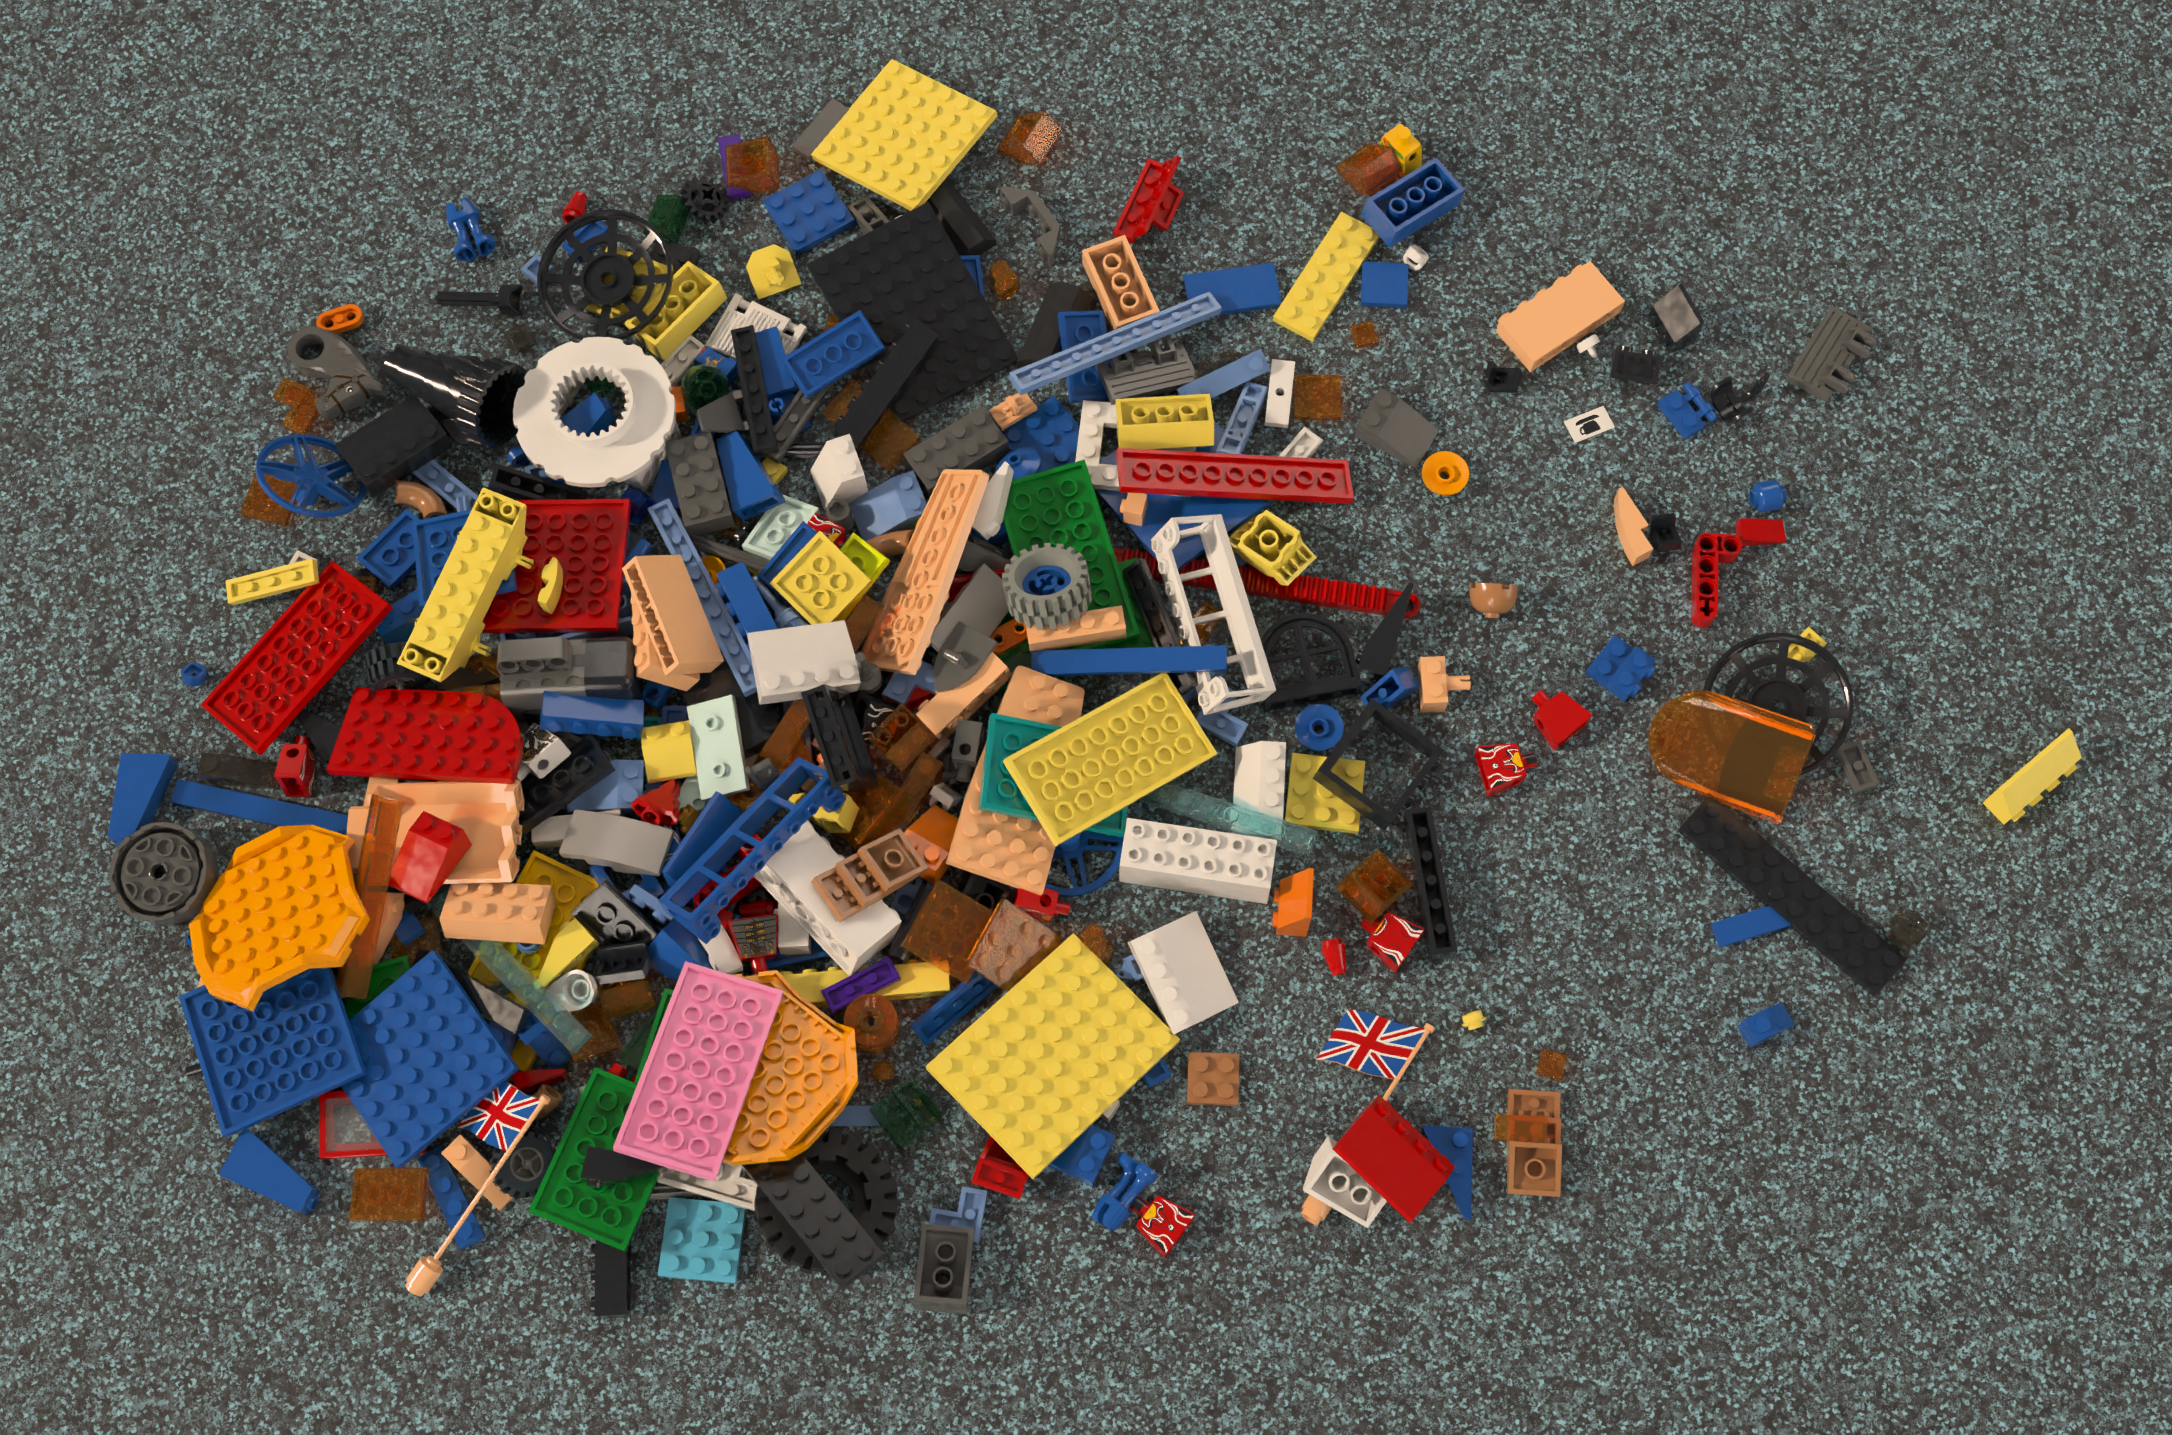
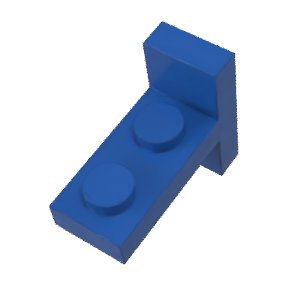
M531 1004L527 1007L530 1012L522 1033L518 1035L526 1045H530L550 1069H560L575 1056L544 1022L538 1011Z

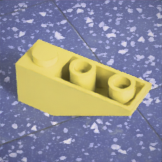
M843 793L846 800L840 809L827 813L820 806L816 814L811 816L809 820L829 833H850L859 807L852 800L851 796ZM793 794L788 801L796 805L807 794Z

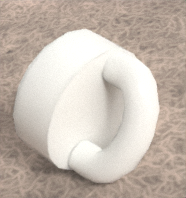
M1410 245L1403 256L1404 263L1409 264V268L1412 270H1420L1429 259V255L1416 245ZM1409 258H1410L1411 260H1413L1414 262L1418 263V264L1415 265V264L1411 263L1410 260H1409Z
M1594 334L1578 343L1576 348L1579 353L1588 350L1589 354L1596 358L1598 354L1594 345L1599 343L1600 340Z

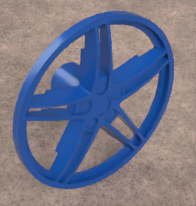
M288 435L271 441L259 453L255 467L258 483L273 501L292 512L318 518L341 516L356 509L366 496L367 489L361 481L360 490L356 498L333 481L353 471L345 459L320 466L316 464L308 444L324 447L342 456L335 447L337 443L313 435ZM300 444H302V446H303V449H304V451H305V456H306L308 462H305V461H304V456H303V453H302ZM293 445L297 465L265 461L274 450L282 446ZM264 474L272 475L275 479L297 484L289 502L278 496L271 489ZM320 494L330 501L338 502L344 506L329 511L303 508L304 505H315ZM295 500L298 502L297 506L293 505Z
M1083 831L1056 846L1052 860L1059 856L1063 857L1073 888H1060L1047 883L1045 888L1059 892L1060 897L1082 896L1101 888L1114 876L1119 868L1124 836L1121 838ZM1088 840L1118 843V846L1088 845ZM1082 851H1117L1109 869L1100 878L1087 885ZM1077 858L1082 887H1077L1070 863L1072 859Z

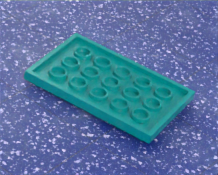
M991 713L988 723L978 810L1039 821L1004 765L1003 760L1062 727ZM1128 806L1085 831L1122 838L1125 834Z

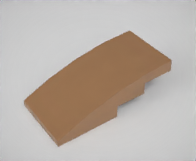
M899 828L860 847L857 853L837 862L834 868L814 877L811 883L840 923L901 888L925 872L928 867Z
M1508 1089V1194L1560 1197L1562 1163L1561 1092Z

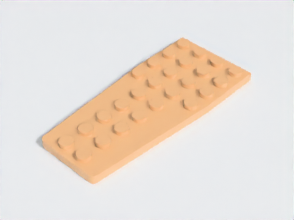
M945 469L942 471L884 595L861 651L865 654L867 662L876 664L880 671L916 675L917 670L921 667L922 657L931 642V636L940 620L943 606L949 598L950 586L989 480V474L984 471Z
M1017 666L1012 673L997 714L1064 727L1081 717L1085 691L1079 686L1023 666ZM985 743L965 795L946 864L1018 889L1021 888L1042 895L1055 846L1039 821L978 810L986 748Z

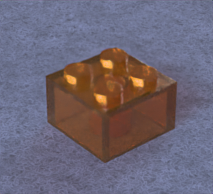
M1377 849L1354 868L1336 889L1372 924L1399 901L1413 884Z

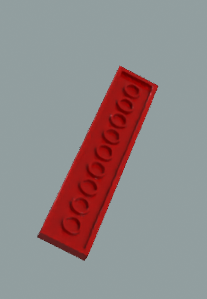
M1117 448L1116 451L1119 490L1123 493L1352 504L1354 500L1348 460Z

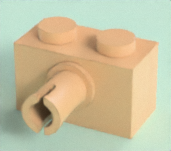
M1445 656L1420 657L1417 666L1418 682L1421 685L1419 687L1420 713L1445 712L1448 704V691H1469L1471 686L1469 681L1470 675L1448 676L1446 674Z

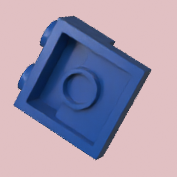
M1614 635L1586 670L1585 674L1625 702L1629 696L1634 698L1642 688L1639 684L1642 679L1648 680L1654 673L1656 668L1653 665L1656 659L1638 646L1632 648Z

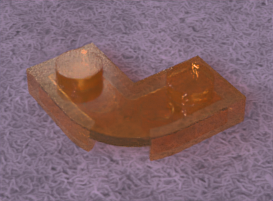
M283 378L273 395L275 401L292 407L282 426L284 429L296 434L306 435L318 415L316 409L317 398L308 387Z

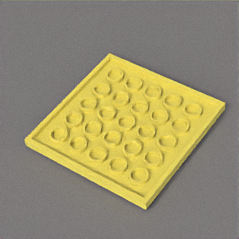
M891 59L811 155L814 161L911 211L926 203L997 118L996 110Z

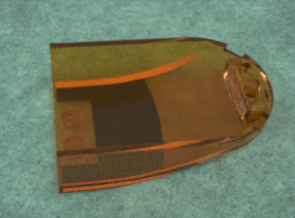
M1697 690L1686 692L1684 695L1673 700L1671 699L1661 707L1651 723L1648 744L1656 767L1670 781L1700 795L1717 800L1724 805L1780 825L1817 733L1810 724L1718 693Z

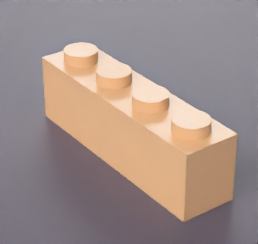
M1122 605L1086 611L1085 613L1079 612L1080 618L1078 620L1069 619V625L1063 627L1062 623L1056 624L1057 629L1050 630V626L1047 625L1044 626V630H1037L1036 623L1031 628L1026 627L1030 653L1031 651L1054 650L1126 638V625Z

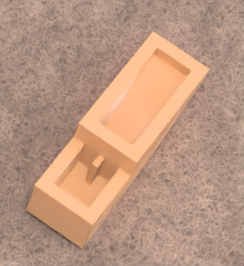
M1621 487L1614 498L1615 523L1624 552L1632 566L1649 558L1653 547L1644 535L1648 523L1625 489Z

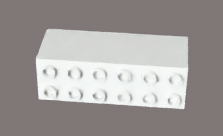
M1127 818L1119 865V882L1267 904L1277 840Z
M807 820L800 830L787 840L782 849L775 853L766 862L763 869L758 871L754 877L828 955L851 976L894 940L902 921L896 910L889 908L881 899L840 923L811 882L814 877L834 868L837 862L845 858L837 854L831 848L829 841L825 837H820L815 832L810 821Z

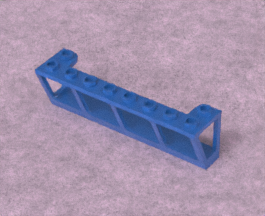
M798 757L676 881L658 902L666 913L707 944L719 934L721 929V921L716 914L726 907L730 899L739 890L743 889L758 871L763 869L766 862L782 849L787 840L796 834L811 816L816 814L820 806L827 813L840 809L846 800L841 790L832 789L825 769ZM808 778L817 783L798 804L794 805L787 801ZM781 806L790 811L762 841L752 837ZM745 843L755 847L726 878L716 874ZM710 879L719 884L692 913L683 909Z

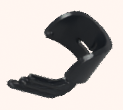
M1766 372L1764 376L1756 381L1750 391L1740 397H1736L1733 392V378L1731 376L1717 383L1712 388L1710 397L1719 415L1726 422L1731 423L1753 412L1752 406L1746 409L1742 406V403L1763 390L1770 374ZM1725 394H1726V396H1727V398H1728L1730 404L1733 406V408H1732L1731 406L1728 407V408H1726V409L1724 408V407H1726V406L1729 405V403H1728V401H1727V399H1726V397H1725Z

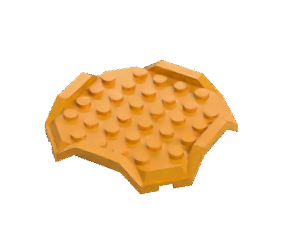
M315 825L279 826L236 848L226 870L221 874L204 901L202 909L189 924L194 965L209 994L217 999L228 1003L232 1002L239 1007L254 1011L262 993L307 969L342 967L352 951L349 947L356 934L361 936L370 921L355 890L348 850L355 843V840L350 836Z
M778 970L758 972V975L752 976L733 974L736 977L782 990L783 997L723 1162L736 1166L790 1160L807 1150L839 1116L859 1084L855 1029L836 1023L797 993Z

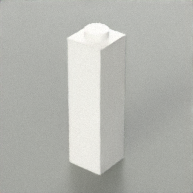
M621 810L600 812L625 817ZM572 815L552 816L533 828L532 843L537 849L561 847Z

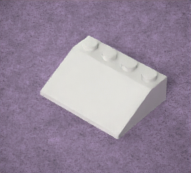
M845 620L747 633L760 705L803 699L801 692L823 684L849 692H856L860 686L858 665Z
M1196 911L1128 942L1164 1023L1171 1030L1172 1034L1178 1033L1239 1003Z

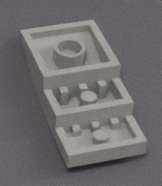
M985 563L978 567L970 581L961 588L953 602L947 605L940 615V620L934 628L930 645L939 652L959 621L990 637L1009 611L1003 580Z
M575 809L559 854L563 858L584 859L589 865L609 866L615 872L660 876L675 832L668 828L622 816Z

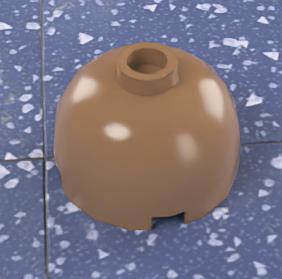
M1470 583L1469 595L1471 604L1477 611L1485 613V618H1500V614L1507 613L1513 609L1517 601L1518 585Z

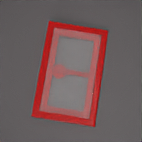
M345 1091L326 1092L319 1096V1159L388 1156ZM427 1146L423 1151H421L419 1154L427 1153V1152H428V1146Z

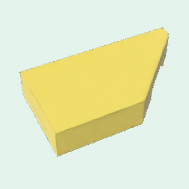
M1810 627L1800 635L1816 642L1822 647L1827 644ZM1791 644L1789 646L1788 658L1799 662H1809L1816 655L1810 649L1800 645Z

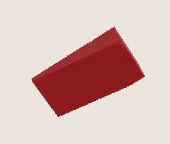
M1743 518L1738 519L1735 523L1736 536L1741 539L1743 546L1786 543L1783 520Z
M565 1069L516 1071L512 1075L514 1086L525 1094L538 1090L542 1084L552 1085L570 1078L569 1073Z

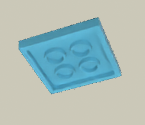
M669 1197L658 1276L737 1284L747 1209L725 1202Z

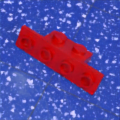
M1179 156L1170 160L1167 159L1161 167L1162 174L1153 184L1152 190L1154 191L1143 206L1145 209L1144 213L1135 223L1136 230L1133 234L1135 238L1147 233L1151 224L1162 232L1168 230L1184 195L1182 190L1170 183L1181 160Z

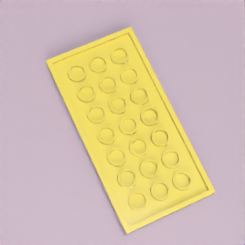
M1161 673L1003 760V763L1056 847L1215 757L1217 752L1168 674Z

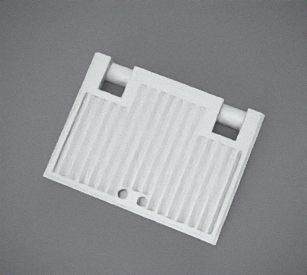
M735 293L705 346L736 360L731 330L754 325L755 331L759 332L777 326L785 353L788 355L797 348L807 327L802 324L796 325L791 322L790 318L752 301L750 303L744 300L741 295ZM737 307L745 310V314L736 311ZM788 330L794 333L793 337L785 334L784 331Z

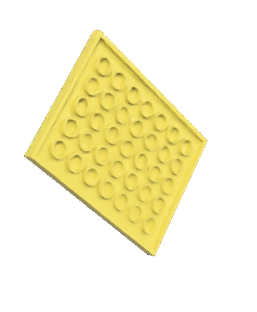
M1073 933L927 1064L926 1069L1015 1162L1034 1179L1180 1042V1038L1172 1034L1171 1030Z

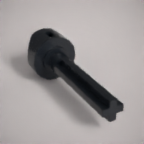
M503 284L499 289V293L437 291L435 300H437V305L499 306L502 315L522 316L523 313L520 309L519 301L524 287L516 284Z

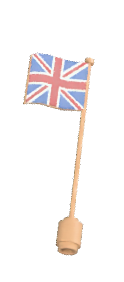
M1347 1010L1316 1060L1334 1062L1367 1075L1393 1079V1082L1383 1096V1099L1387 1101L1429 1033H1433L1435 1028L1428 1023L1425 1024L1424 1028L1398 1024L1369 1012ZM1309 1194L1302 1205L1303 1210L1300 1214L1310 1223L1318 1225L1320 1221L1325 1220L1332 1207Z
M505 1081L465 1115L457 1128L469 1130L487 1144L506 1152L435 1256L421 1257L408 1275L405 1287L412 1294L421 1297L433 1287L443 1272L441 1262L438 1259L543 1106L549 1104L551 1099L548 1096L542 1094L539 1099L531 1097Z

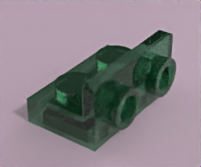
M679 194L657 195L648 222L657 229L663 238L678 244L689 211L682 210L685 203L679 202L681 198ZM644 229L643 234L647 237L649 232Z

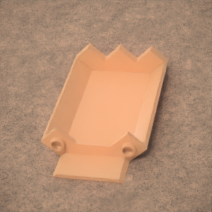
M515 780V784L458 781L374 784L366 795L367 806H351L349 809L346 835L355 840V843L348 850L352 874L363 876L365 886L388 885L386 883L407 832L423 811L462 828L472 843V846L443 884L513 882L519 871L520 860L516 858V845H521L523 826L519 825L518 818L519 811H524V797L520 780Z

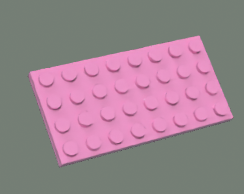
M685 961L613 1146V1151L716 1182L782 1000L783 991Z

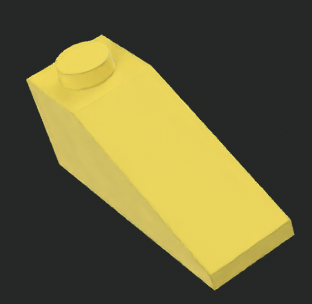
M576 918L565 922L560 927V932L555 936L534 987L542 996L547 994L552 983L572 971L600 945Z

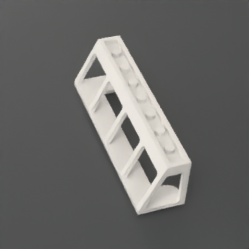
M1222 515L1171 518L1151 539V545L1158 561V570L1165 584V593L1171 604V613L1178 627V636L1183 646H1201L1195 625L1225 618L1237 655L1227 657V665L1235 662L1240 663L1248 690L1229 692L1223 677H1214L1211 680L1209 672H1193L1199 684L1196 690L1203 714L1208 715L1267 699L1276 691ZM1203 523L1201 526L1179 531L1178 524ZM1198 534L1201 536L1210 567L1179 575L1172 549L1178 544L1179 539ZM1212 575L1223 611L1192 618L1182 582ZM1250 695L1249 697L1222 703L1226 698Z

